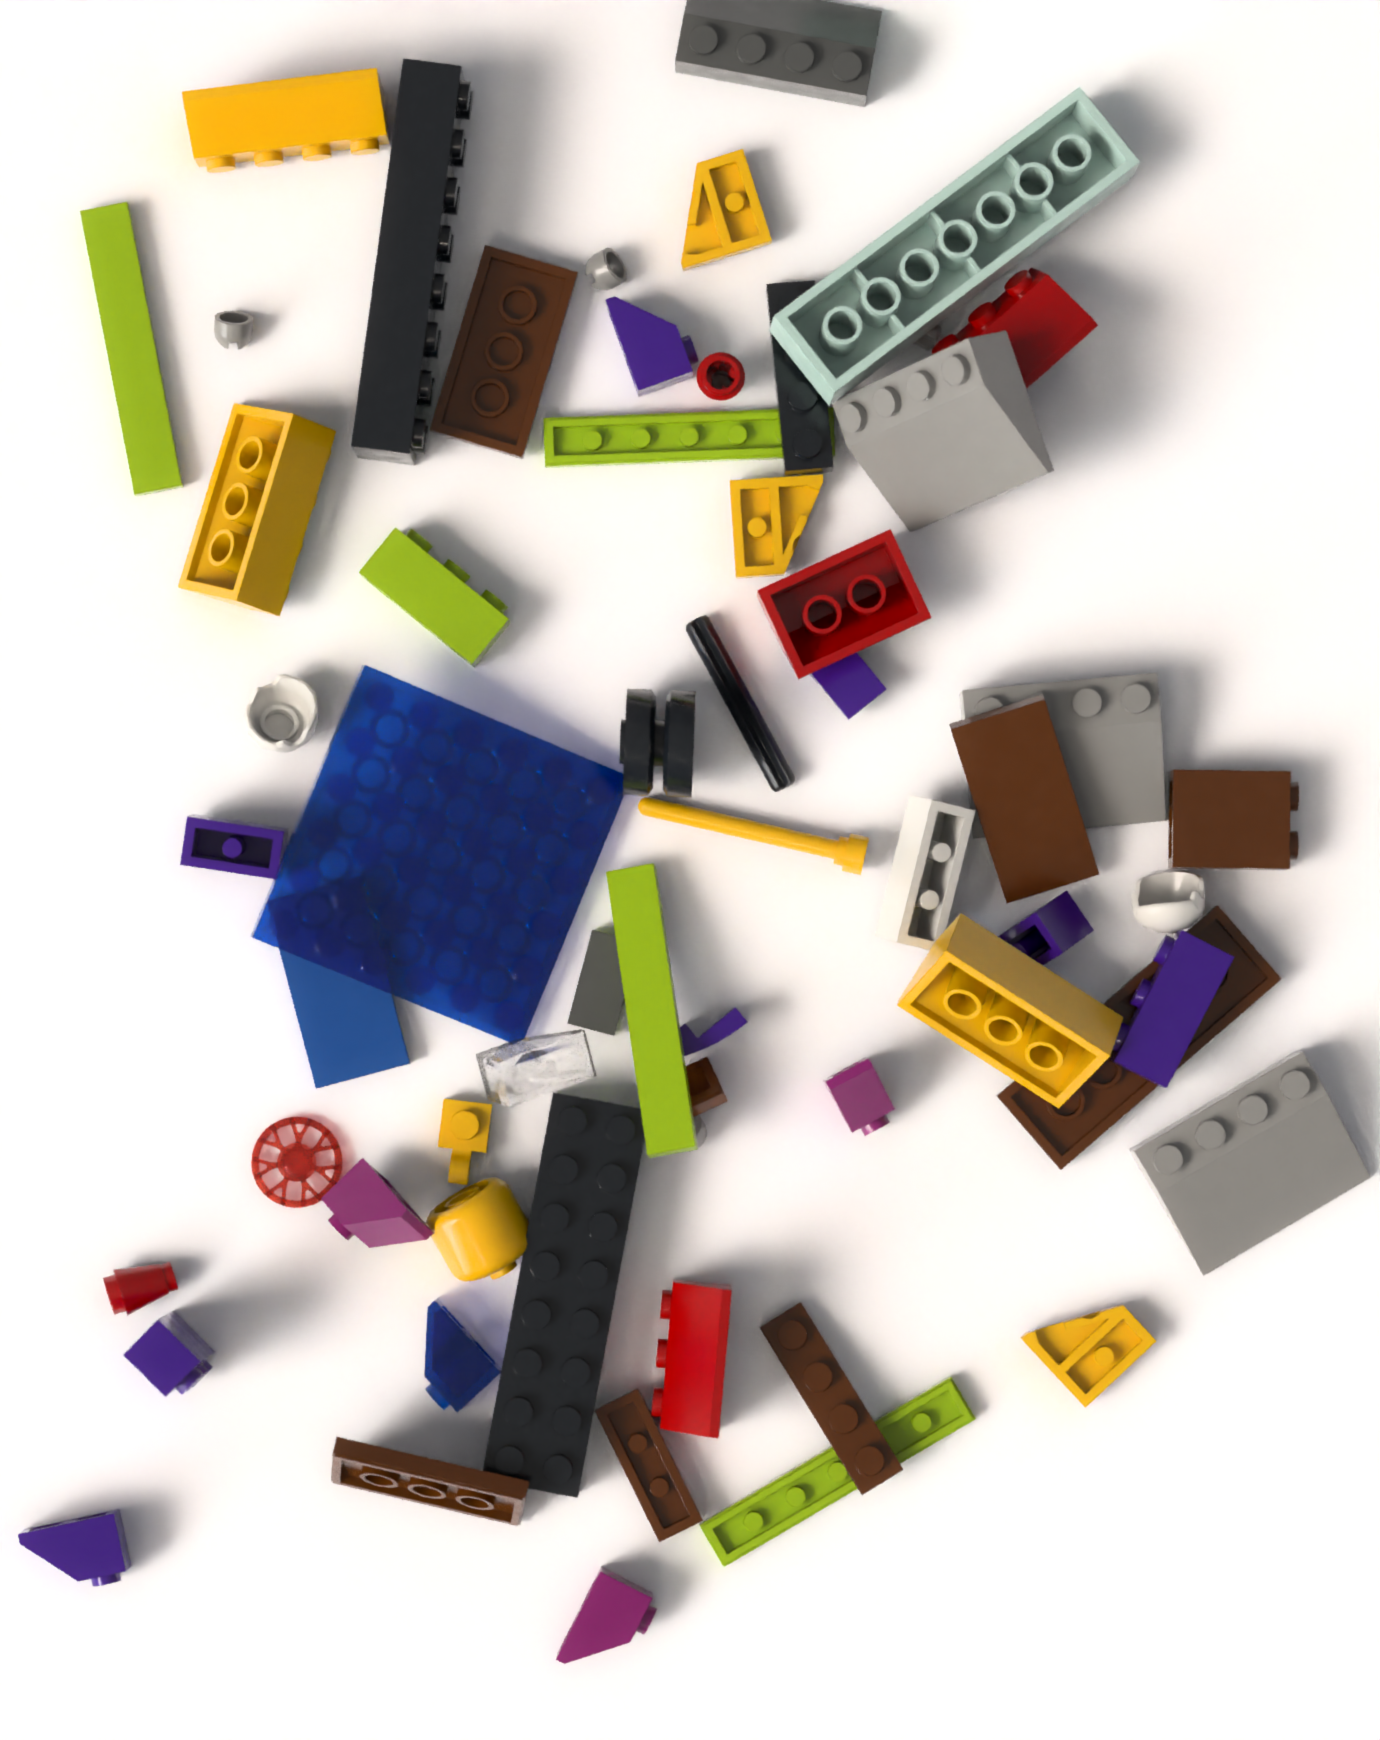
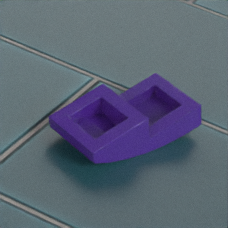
M858 653L810 674L847 720H850L886 691V687Z
M735 1007L698 1038L686 1023L683 1024L680 1030L684 1056L718 1043L745 1025L747 1020Z

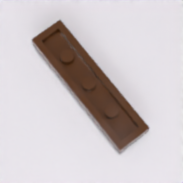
M801 1302L759 1327L861 1495L863 1496L904 1470L803 1304Z

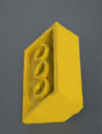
M377 68L182 91L194 160L198 167H207V172L210 173L232 171L236 169L235 163L255 161V166L257 167L276 166L284 163L283 157L303 155L304 161L325 160L332 157L331 151L351 149L352 155H368L379 152V145L390 144L384 91Z
M234 403L178 588L249 610L280 616L284 601L289 593V585L297 558L303 547V539L312 509L317 501V493L326 463L331 455V447L336 431L293 413Z
M962 913L935 941L897 1003V1006L1057 1108H1060L1111 1056L1123 1017Z

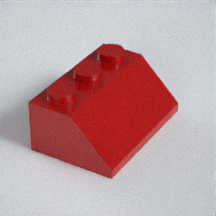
M1032 267L1028 271L1022 270L1013 275L1004 285L1005 291L992 303L986 302L977 307L969 315V323L956 335L950 334L941 339L933 347L931 353L935 354L967 338L1007 331L1026 389L1029 388L1098 326L1095 320L1048 274Z
M891 529L757 590L756 595L773 633L798 680L932 618Z
M673 1280L672 1290H662L660 1319L669 1320L668 1339L658 1338L656 1368H665L664 1388L654 1387L651 1413L652 1417H661L660 1429L709 1438H719L732 1287L729 1284Z

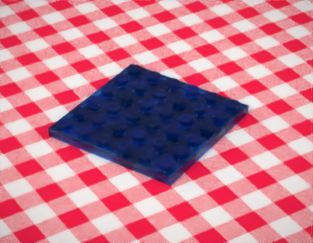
M362 665L250 937L521 1047L624 798L623 773L372 667Z

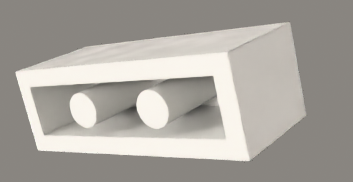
M909 795L875 932L876 937L930 950L935 941L946 930L976 810Z

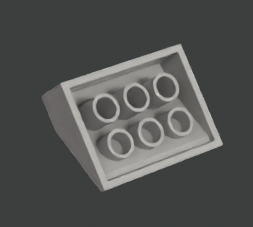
M1007 331L967 338L849 393L832 404L847 448L910 532L919 530L1054 471Z
M1157 672L962 690L959 694L961 720L1043 694L1085 828L1166 821L1162 718ZM968 785L969 806L970 809L976 810L971 795V791ZM977 810L975 811L972 823L973 839L985 838Z
M1301 1051L1293 1052L1129 1149L1203 1276L1371 1178L1328 1093L1305 1054Z

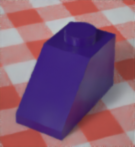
M614 296L605 299L606 308L638 397L693 378L691 365L699 363L690 335L681 338L677 325Z
M1066 890L1004 931L998 937L1041 965H1045L1093 932L1094 929Z
M120 1509L24 1529L18 1534L19 1543L78 1582L91 1579L93 1587L121 1581L120 1572H125L132 1566Z

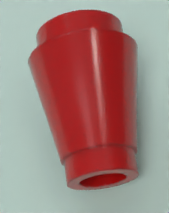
M725 352L713 353L704 358L700 363L696 374L697 384L707 397L718 401L728 400L741 391L745 382V371L741 362L735 356ZM720 374L725 375L730 381L729 386L725 387L723 385L722 389L714 388L712 385L713 377Z
M170 1262L113 1269V1275L103 1278L114 1315L126 1312L128 1316L168 1295L169 1292L178 1290Z

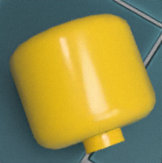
M498 1177L486 1178L459 1190L438 1204L426 1219L427 1226L433 1231L431 1238L448 1268L457 1279L463 1282L477 1281L488 1276L494 1280L506 1275L517 1266L515 1261L523 1255L527 1247L526 1235L529 1221L509 1185Z

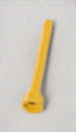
M644 797L638 803V810L644 816L834 859L833 864L842 866V871L857 875H861L869 837L850 833L849 838L840 836L839 840L652 797Z

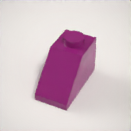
M865 1057L823 1080L850 1132L853 1133L861 1129L864 1136L890 1123L886 1114L895 1110L869 1058Z
M364 1158L353 1166L321 1198L333 1213L328 1219L329 1223L346 1240L349 1241L355 1235L369 1248L427 1240L433 1234V1231L389 1180Z
M601 1566L557 1652L556 1660L566 1664L630 1643L636 1631L645 1635L657 1611V1608L650 1605L653 1599V1592Z

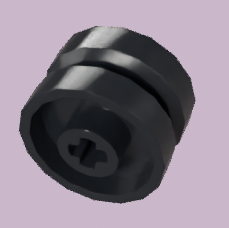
M627 689L625 719H621L619 764H624L623 795L648 796L653 789L654 766H663V791L666 796L692 798L696 691L671 690L666 697L665 720H656V696L652 689Z

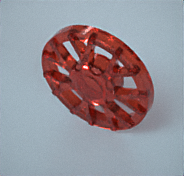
M289 1117L273 1123L262 1132L253 1148L251 1167L256 1184L270 1200L286 1207L303 1208L321 1202V1198L340 1180L343 1169V1156L338 1140L322 1123L306 1117ZM296 1124L305 1125L301 1132H298ZM291 1125L296 1142L284 1146L277 1130ZM309 1126L322 1133L319 1141L312 1149L302 1144V1139ZM273 1134L276 1141L271 1142L267 1139ZM325 1138L330 1142V1146H322ZM264 1144L280 1150L277 1162L260 1159ZM333 1149L335 1165L317 1166L315 1153ZM260 1163L265 1164L267 1166V1168L261 1172ZM278 1168L284 1179L270 1189L262 1176ZM334 1169L332 1178L325 1173L326 1170ZM315 1171L329 1182L319 1194L307 1182V1179ZM289 1181L301 1182V1200L286 1199ZM279 1188H282L281 1197L274 1193ZM309 1190L314 1197L306 1199V1191Z

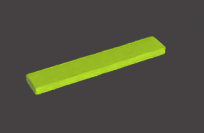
M128 202L80 211L134 495L137 497L183 488Z
M828 407L832 456L835 457L834 408ZM778 409L543 418L545 468L783 459Z
M654 863L608 871L606 876L647 1155L650 1158L698 1150L657 869Z
M949 1376L874 1420L901 1464L974 1421L976 1418L954 1380ZM830 1446L699 1523V1526L721 1564L725 1567L858 1488L833 1447Z

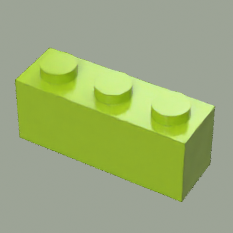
M395 527L362 567L359 574L475 668L510 625L509 618L503 614L508 606L487 589L481 595L476 593L465 584L471 576L450 559H447L442 565L429 555L428 552L433 546L416 531L410 528L406 534H403Z

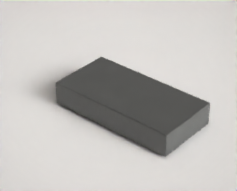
M592 930L567 1024L615 1036L624 1002L615 935Z

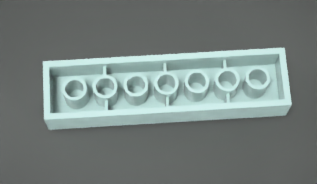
M1078 87L775 314L769 331L825 402L831 406L1133 177L1140 161L1081 87Z

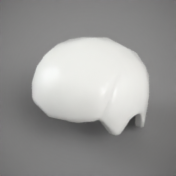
M286 674L278 675L268 685L257 687L252 693L244 713L248 735L265 750L288 753L302 747L310 741L319 722V707L316 693L305 680Z
M1178 871L1156 873L1142 877L1136 882V890L1131 894V906L1135 920L1143 927L1158 933L1173 934L1178 930L1190 928L1204 913L1205 885L1203 878L1191 872Z

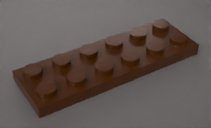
M1218 905L1212 908L1186 932L1230 954L1234 959L1177 1069L1281 980V977ZM1153 960L1103 1003L1123 1017L1122 1022L1127 1025L1137 1008L1131 1005L1130 1002L1138 985L1143 978L1151 981L1159 966ZM1112 1050L1111 1056L1060 1108L1055 1107L1015 1080L996 1095L1059 1170H1062L1158 1087V1085L1110 1061L1114 1050Z

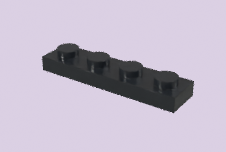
M815 280L766 284L769 328L773 316L813 287ZM770 332L784 476L833 472L834 465L827 403Z

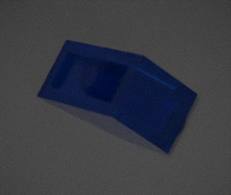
M436 1298L427 1307L424 1377L430 1384L425 1390L443 1410L451 1405L458 1412L501 1373L502 1368L446 1306Z

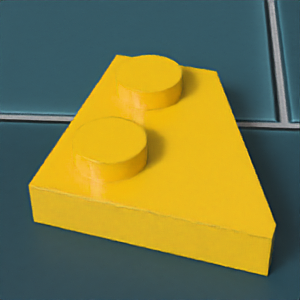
M743 149L697 163L681 258L683 272L772 244L771 235Z
M823 474L730 480L736 579L784 576L822 487Z
M1122 1304L1025 1332L1020 1337L1085 1408L1156 1342L1152 1335Z

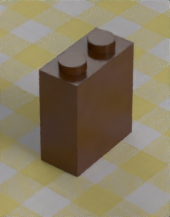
M1177 769L1170 771L1168 790V869L1282 871L1290 869V860H1297L1299 849L1298 832L1290 831V811L1297 812L1299 806L1298 782H1291V771Z

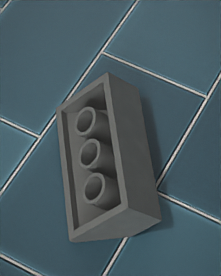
M687 0L675 58V72L865 107L882 11L824 0Z

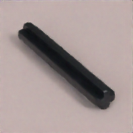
M703 615L690 621L686 625V632L771 789L774 792H779L791 786L795 782V776L708 616Z

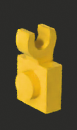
M452 1099L443 1100L438 1147L452 1149L448 1173L449 1183L468 1185L472 1151L487 1153L492 1104Z

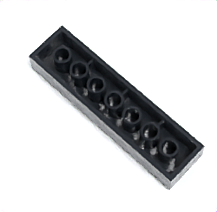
M403 58L351 447L357 458L415 466L417 454L425 455L429 426L426 425V419H422L423 406H432L435 388V378L432 377V371L428 370L430 358L438 359L441 344V330H439V323L435 322L436 310H445L448 282H445V274H441L442 262L451 263L454 234H452V226H447L449 215L457 216L461 187L458 186V178L454 177L455 167L464 168L467 139L464 138L465 130L460 129L462 119L470 120L473 105L471 81H465L462 66Z
M553 1092L526 1235L527 1247L522 1257L483 1471L530 1481L528 1489L578 1498L645 1140L641 1109L639 1107Z

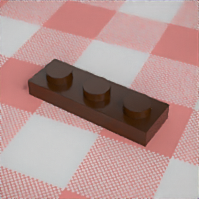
M639 1388L594 1409L658 1541L661 1542L702 1522L703 1517L654 1418L651 1416V1412Z

